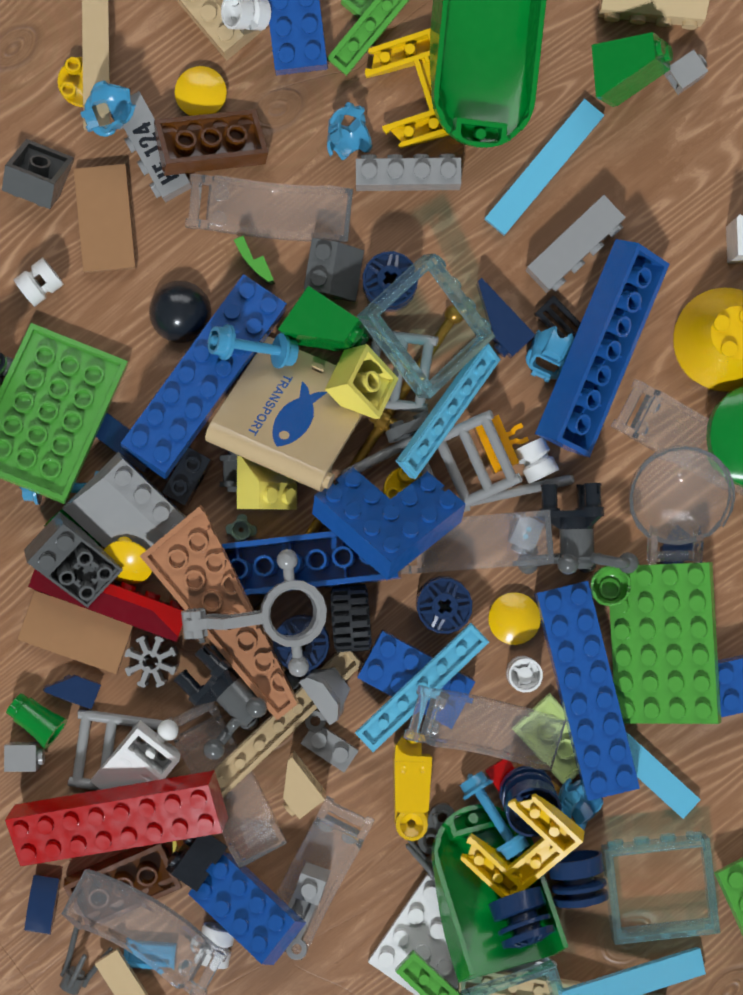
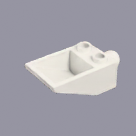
M140 720L92 777L90 782L102 790L165 779L180 761L181 752L168 742L177 737L179 732L178 725L172 720H164L159 724L156 733ZM139 736L145 741L141 742L138 740L137 737ZM158 752L163 754L165 758L159 757Z

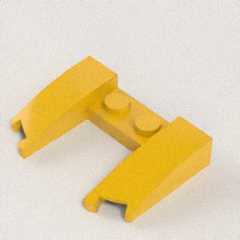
M431 28L369 48L368 53L373 54L374 57L372 69H365L366 78L415 66L429 111L382 126L383 132L386 135L391 131L401 141L398 145L400 149L450 136L439 123L432 104L430 76Z
M532 794V799L520 802L516 798L508 801V806L542 837L513 862L506 860L501 853L472 833L468 836L466 842L471 844L468 854L462 853L460 860L501 898L527 889L583 843L585 831L562 811L537 794Z

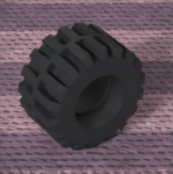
M366 585L333 586L331 590L333 640L336 651L370 650L372 643L368 589Z

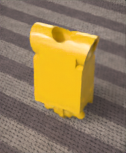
M415 728L406 730L397 744L394 743L393 819L399 835L408 841L419 840L427 832L432 756L430 754H422V735Z

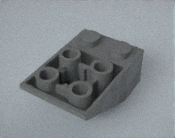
M61 512L24 549L26 561L29 565L87 608L123 571V568L94 540Z

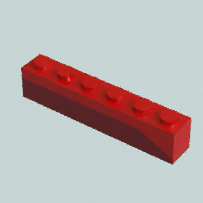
M34 569L28 585L29 588L175 642L180 640L183 632L181 611H184L178 601L171 599L170 603L160 600L161 595L147 590L145 594L135 591V585L123 581L121 585L111 582L88 608L36 569Z

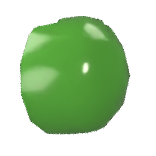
M604 566L596 571L592 577L591 593L593 598L601 605L609 607L620 605L630 594V576L619 568Z

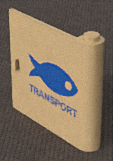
M268 336L264 343L273 344L274 339ZM299 350L298 358L293 366H284L278 369L273 366L270 354L256 353L212 419L207 429L205 440L322 492L325 488L329 489L335 476L332 474V465L363 414L341 407L325 390L336 365Z

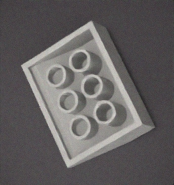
M120 452L62 507L68 515L104 548L124 536L148 550L187 517Z

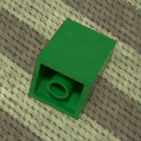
M654 32L591 45L596 98L611 107H616L670 70V61L673 60L671 46Z
M310 286L306 288L278 328L282 334L296 340L299 346L340 352L365 345L369 338L367 336L369 331L360 319Z

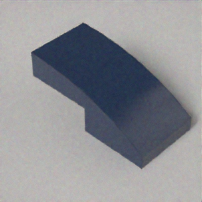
M33 875L26 913L25 931L51 935L60 879Z

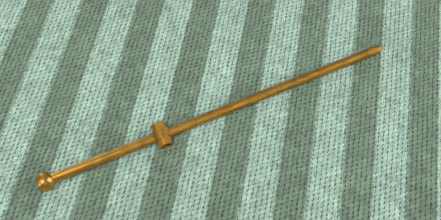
M451 304L446 308L444 312L446 319L434 335L439 338L437 346L433 348L432 357L453 325L460 323L465 317V311L455 304ZM421 357L402 384L399 400H405L418 380ZM384 410L380 419L370 417L369 421L375 424L374 428L348 467L367 458L382 433L390 430L389 425L398 421L394 418L397 410ZM315 517L304 534L317 533L323 523ZM264 594L254 611L261 610V603L266 594Z

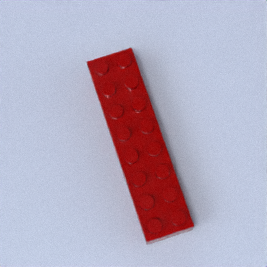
M215 770L15 804L6 817L5 822L21 867L223 833L228 820V814Z

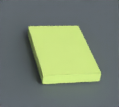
M549 692L511 728L555 777L564 784L567 779L571 778L573 780L579 773L562 705Z

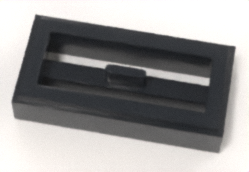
M553 295L534 315L549 329L555 325L543 314L546 311L568 334L572 333L575 338L576 333L550 306L554 304L577 329L581 322ZM557 328L558 336H559L560 338L566 337V336Z

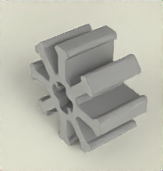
M144 635L136 639L143 653L134 650L133 647L128 648L125 653V657L137 659L139 664L135 666L130 665L125 668L127 676H131L135 671L142 669L144 672L137 685L143 688L149 685L148 680L152 673L157 683L156 687H160L167 683V679L164 678L161 669L174 675L179 668L178 664L167 663L164 661V658L171 655L176 656L179 652L177 647L173 646L170 650L162 653L160 649L163 641L167 638L159 635L155 637L156 641L153 649H151L147 640L148 635ZM148 654L151 657H157L158 662L155 663L157 667L154 668L152 664L147 665Z

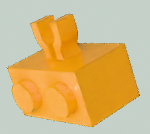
M498 414L491 420L511 465L514 466L519 463V460L512 445L524 444L529 439L524 437L523 439L515 438L509 440V437L514 435L516 430L523 428V425L519 423L512 427L509 432H506ZM480 425L473 428L492 473L495 474L502 471L483 426Z

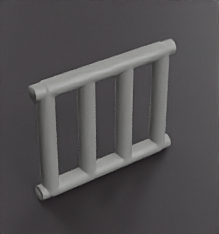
M367 328L369 331L367 336L369 339H372L371 349L379 358L383 340L398 342L393 373L399 379L385 408L417 413L428 411V404L425 403L433 348L437 346L439 338L423 334ZM408 343L423 345L415 402L399 400Z
M491 410L480 413L453 426L438 447L460 499L466 503L465 508L522 482L520 474H515L491 420L494 419ZM480 425L483 426L506 477L493 484L469 430ZM458 435L482 485V489L471 494L468 492L446 442ZM428 462L421 471L422 475L428 471L434 476Z
M79 709L78 719L81 720L73 776L69 777L68 786L101 790L90 782L91 779L83 778L91 721L106 723L101 768L113 753L117 725L131 726L133 729L141 720L152 730H157L159 724L164 720ZM158 752L159 757L165 758L163 754Z

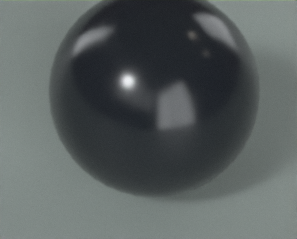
M173 281L160 287L153 295L149 306V317L153 328L161 337L171 342L185 343L195 340L210 321L211 304L205 292L197 285L187 281Z

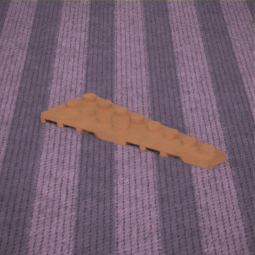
M202 505L140 555L142 560L184 610L204 608L206 614H237L254 611ZM261 624L227 630L207 629L208 639L232 665L254 694L265 700L267 709L276 720H279L298 704L299 701Z

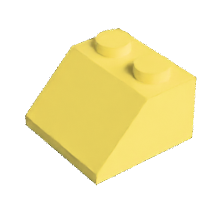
M365 344L344 350L325 390L341 407L374 419H380L399 378Z
M237 456V509L297 510V483L295 480L246 458Z

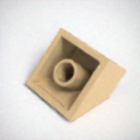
M293 751L287 763L283 794L285 802L283 806L292 817L296 814L300 820L325 800L326 791L297 753Z

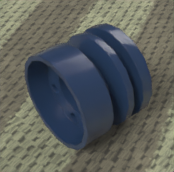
M395 251L382 252L375 255L366 264L363 272V292L367 301L376 309L384 312H396L405 308L413 300L418 285V273L413 262L407 256ZM385 276H395V285L392 286L391 283L385 284Z
M437 576L429 579L420 587L417 593L416 609L420 620L428 629L436 633L449 634L460 630L467 624L472 614L473 602L469 591L460 581L450 576ZM449 599L450 610L444 609L442 612L439 611L440 606L438 602L440 600L445 602Z
M307 614L294 615L285 620L277 631L282 635L290 636L301 633L309 626L313 616ZM325 625L321 633L305 646V650H302L303 657L309 663L308 671L318 667L326 658L330 639ZM273 641L274 652L279 662L288 669L289 661L292 659L291 647H285Z
M521 766L513 769L504 776L499 788V796L509 826L516 833L526 837H537L540 835L508 806L509 800L516 798L520 802L532 799V794H537L560 811L562 810L550 776L543 769L535 766Z
M572 851L549 870L551 879L562 880L551 887L552 892L556 894L553 897L556 907L585 908L600 904L609 899L608 891L604 889L607 885L606 879L594 877L605 871L601 851Z
M541 887L523 890L488 904L494 922H507L508 926L498 931L499 936L511 934L512 937L501 942L503 949L523 948L543 941L547 936L556 932L554 924L541 926V923L551 919L550 914L538 915L536 911L547 904Z

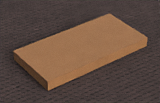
M117 164L74 169L83 272L94 273L135 269L136 259L127 165Z
M35 590L17 640L117 674L134 626Z

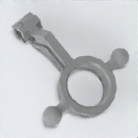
M285 549L277 556L278 566L283 569L284 582L277 584L266 593L261 603V610L237 614H206L204 608L186 609L181 611L184 639H199L208 636L207 629L227 630L262 624L264 631L273 641L285 647H291L292 659L289 661L288 669L293 676L301 677L309 670L308 660L303 657L302 646L313 641L321 633L326 622L327 608L323 596L314 586L301 580H295L294 567L297 565L298 557L293 550ZM288 590H301L311 599L313 618L309 626L301 633L293 636L282 635L272 625L270 618L271 607L281 593Z

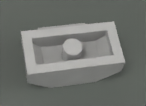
M335 667L322 670L314 668L308 671L299 683L329 725L338 721L342 715L350 687Z

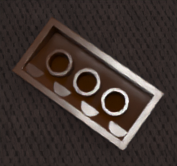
M256 109L154 120L157 147L164 176L266 164L269 152Z
M164 843L128 849L65 877L63 887L85 930L182 888L181 881L166 870L170 854Z

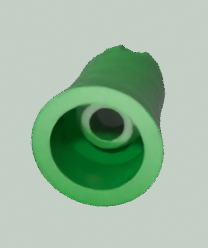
M21 693L13 700L6 711L13 718V721L33 736L44 749L48 748L55 741L68 720L47 709L33 698H28Z

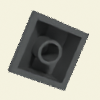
M26 139L5 165L2 191L33 202L38 206L51 209L62 193L73 165L74 157Z
M312 238L304 291L310 286L327 298L356 302L364 250L336 241Z

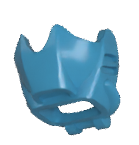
M100 81L93 86L91 94L85 103V111L80 112V114L85 119L88 132L94 131L99 136L107 137L114 134L117 129H120L132 118L136 105L131 103L129 88ZM106 103L114 122L109 125L99 126L92 109L93 106Z
M347 102L344 107L336 110L328 120L327 149L330 157L333 155V150L336 151L341 160H345L356 150L360 149L364 153H368L372 149L371 137L365 125V108L363 106H354L353 103ZM344 115L356 118L349 126L341 125Z
M556 326L544 331L537 330L530 349L526 354V363L532 370V376H538L547 383H549L550 379H558L574 341L572 333L567 337L560 338ZM536 357L559 366V368L555 372L546 370L536 364Z
M569 778L562 785L558 795L562 807L561 811L570 819L573 816L576 824L585 830L587 822L597 814L604 801L603 798L587 801L584 798L581 781L577 780L570 784L572 780Z

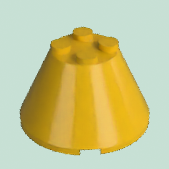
M724 287L705 291L693 298L683 308L675 323L673 348L676 359L690 379L707 389L728 392L743 386V290Z

